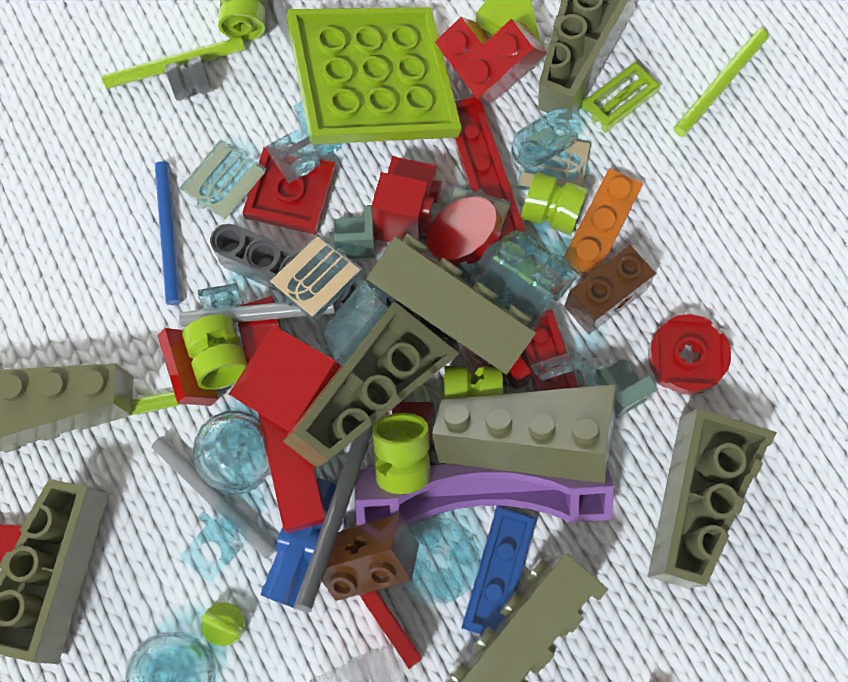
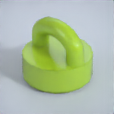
M226 602L214 604L202 615V634L213 645L222 647L233 645L245 633V615L234 604Z

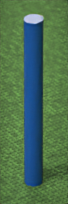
M159 161L154 164L165 303L167 305H178L181 303L170 164L166 161Z

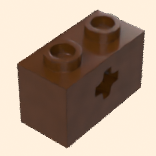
M629 245L569 291L564 307L587 334L590 335L646 292L657 273Z
M400 513L339 531L322 583L334 600L339 601L412 581L419 542Z

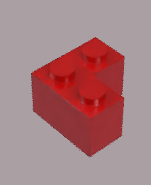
M461 16L434 42L476 99L492 103L547 54L529 28L514 19H510L489 38L477 22Z
M392 156L388 172L380 173L371 205L375 240L390 243L397 234L405 238L408 233L421 242L422 236H427L430 224L433 222V215H431L433 203H438L442 188V181L437 180V165Z

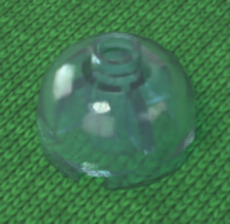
M226 410L211 416L201 425L193 443V462L199 478L204 483L206 482L209 486L216 488L218 492L223 494H244L258 488L263 483V479L269 475L270 467L266 453L268 449L267 434L263 424L259 421V417L244 410Z
M164 631L147 638L133 651L126 666L125 682H215L216 665L211 650L198 638L182 631Z

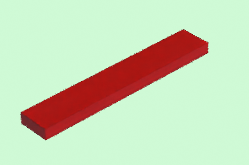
M268 296L240 306L276 303L272 296ZM280 319L238 322L247 364L272 325L282 330ZM258 413L283 530L289 534L324 523L326 510L315 466L283 442L290 432Z

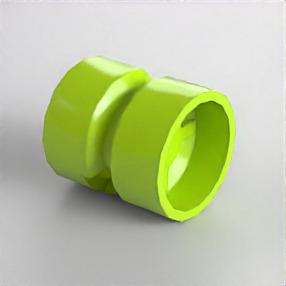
M219 0L218 28L223 35L231 39L241 36L242 41H252L264 34L266 0Z
M537 171L529 188L521 218L539 225L549 221L551 229L571 236L588 188L570 182L560 186L556 177Z
M221 314L209 315L187 325L182 332L188 355L193 359L191 364L198 387L216 390L235 384L247 366V361L243 349L238 346L239 338L232 318Z
M444 366V399L503 394L502 371L494 366H478L475 372H470L467 366Z
M394 413L376 421L373 426L374 453L376 454L377 484L385 491L395 494H409L424 488L431 479L429 453H427L429 450L428 423L422 417L409 413Z

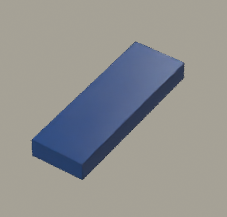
M496 506L461 629L480 635L488 626L494 630L505 618L499 611L507 599L517 591L536 517Z

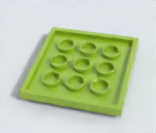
M431 7L288 9L286 20L310 145L457 138L462 128L443 53L434 43L439 37Z

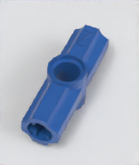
M318 477L327 514L337 485ZM323 523L289 534L282 527L275 548L277 555L262 587L261 596L296 609L294 604Z

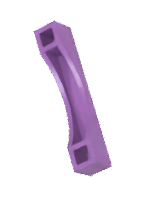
M455 464L430 465L431 479L428 484L421 490L409 494L390 493L380 488L376 481L375 468L360 469L355 483L357 526L400 513L409 527L416 522L439 513L475 506L498 505L526 508L550 514L568 522L612 520L614 484L608 467L605 484Z

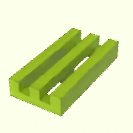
M635 61L584 100L581 109L585 113L589 112L591 119L595 123L599 122L601 129L606 133L657 94L661 85ZM635 75L639 77V79L623 89L601 108L597 106V104ZM644 85H647L645 89L639 92L636 96L630 99L627 103L621 106L609 117L607 116L608 113H610L613 109H615L622 102L628 99L631 95H633L635 92L641 89Z

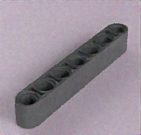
M228 223L216 227L211 234L210 245L224 268L286 295L270 281L299 252L235 224ZM239 243L235 250L230 252L223 251L226 245ZM270 257L274 259L266 267L257 266V263L263 258ZM312 258L297 273L304 272L308 274L320 261ZM321 263L303 281L304 286H310L330 266ZM332 267L311 287V291L318 293L341 270ZM354 276L342 287L344 292L335 298L337 313L329 314L368 331L377 318L395 301L434 334L444 333L377 286ZM290 280L288 289L295 292L299 282L296 283ZM300 284L298 292L304 291L307 288ZM309 290L298 294L301 300H308L315 296ZM289 293L293 299L298 300L296 294ZM369 302L380 306L376 312L371 314L360 311L362 305ZM450 337L451 341L448 345L457 351L459 342Z

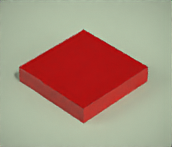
M263 147L257 167L265 172L249 190L242 212L244 218L317 235L336 172L335 162Z
M272 325L228 395L290 432L341 365L334 359Z

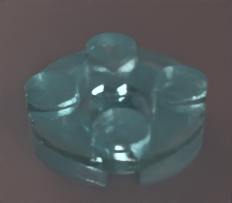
M445 517L424 520L411 526L410 530L419 542L412 581L403 583L406 590L417 599L431 604L451 603L466 594L476 581L480 569L478 546L471 532L461 523ZM439 549L447 552L445 559L450 562V565L447 569L439 568L437 572H433L430 570L431 562L426 559V556L429 552L436 554Z

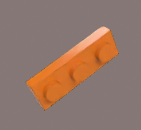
M611 168L608 169L561 260L560 267L583 278H587L604 264L643 183Z

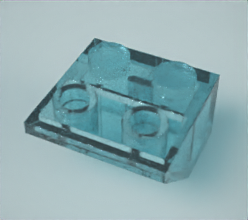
M514 230L485 250L467 283L474 286L478 281L498 295L494 301L507 311L513 305L532 318L528 325L535 330L554 309L580 272L572 268L570 261L562 255L551 254L541 247L539 241L531 234Z

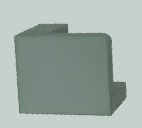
M364 205V217L335 219L336 234L334 235V246L339 254L346 259L375 257L371 205Z
M622 359L608 368L605 365L596 368L591 377L595 386L616 384V419L650 400L658 390L650 376L640 380L626 359Z

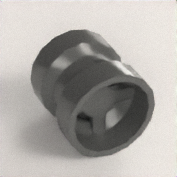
M200 55L189 58L187 62L188 67H185L184 64L179 65L176 62L165 65L166 74L176 101L187 99L189 94L193 93V89H196L200 94L212 92Z

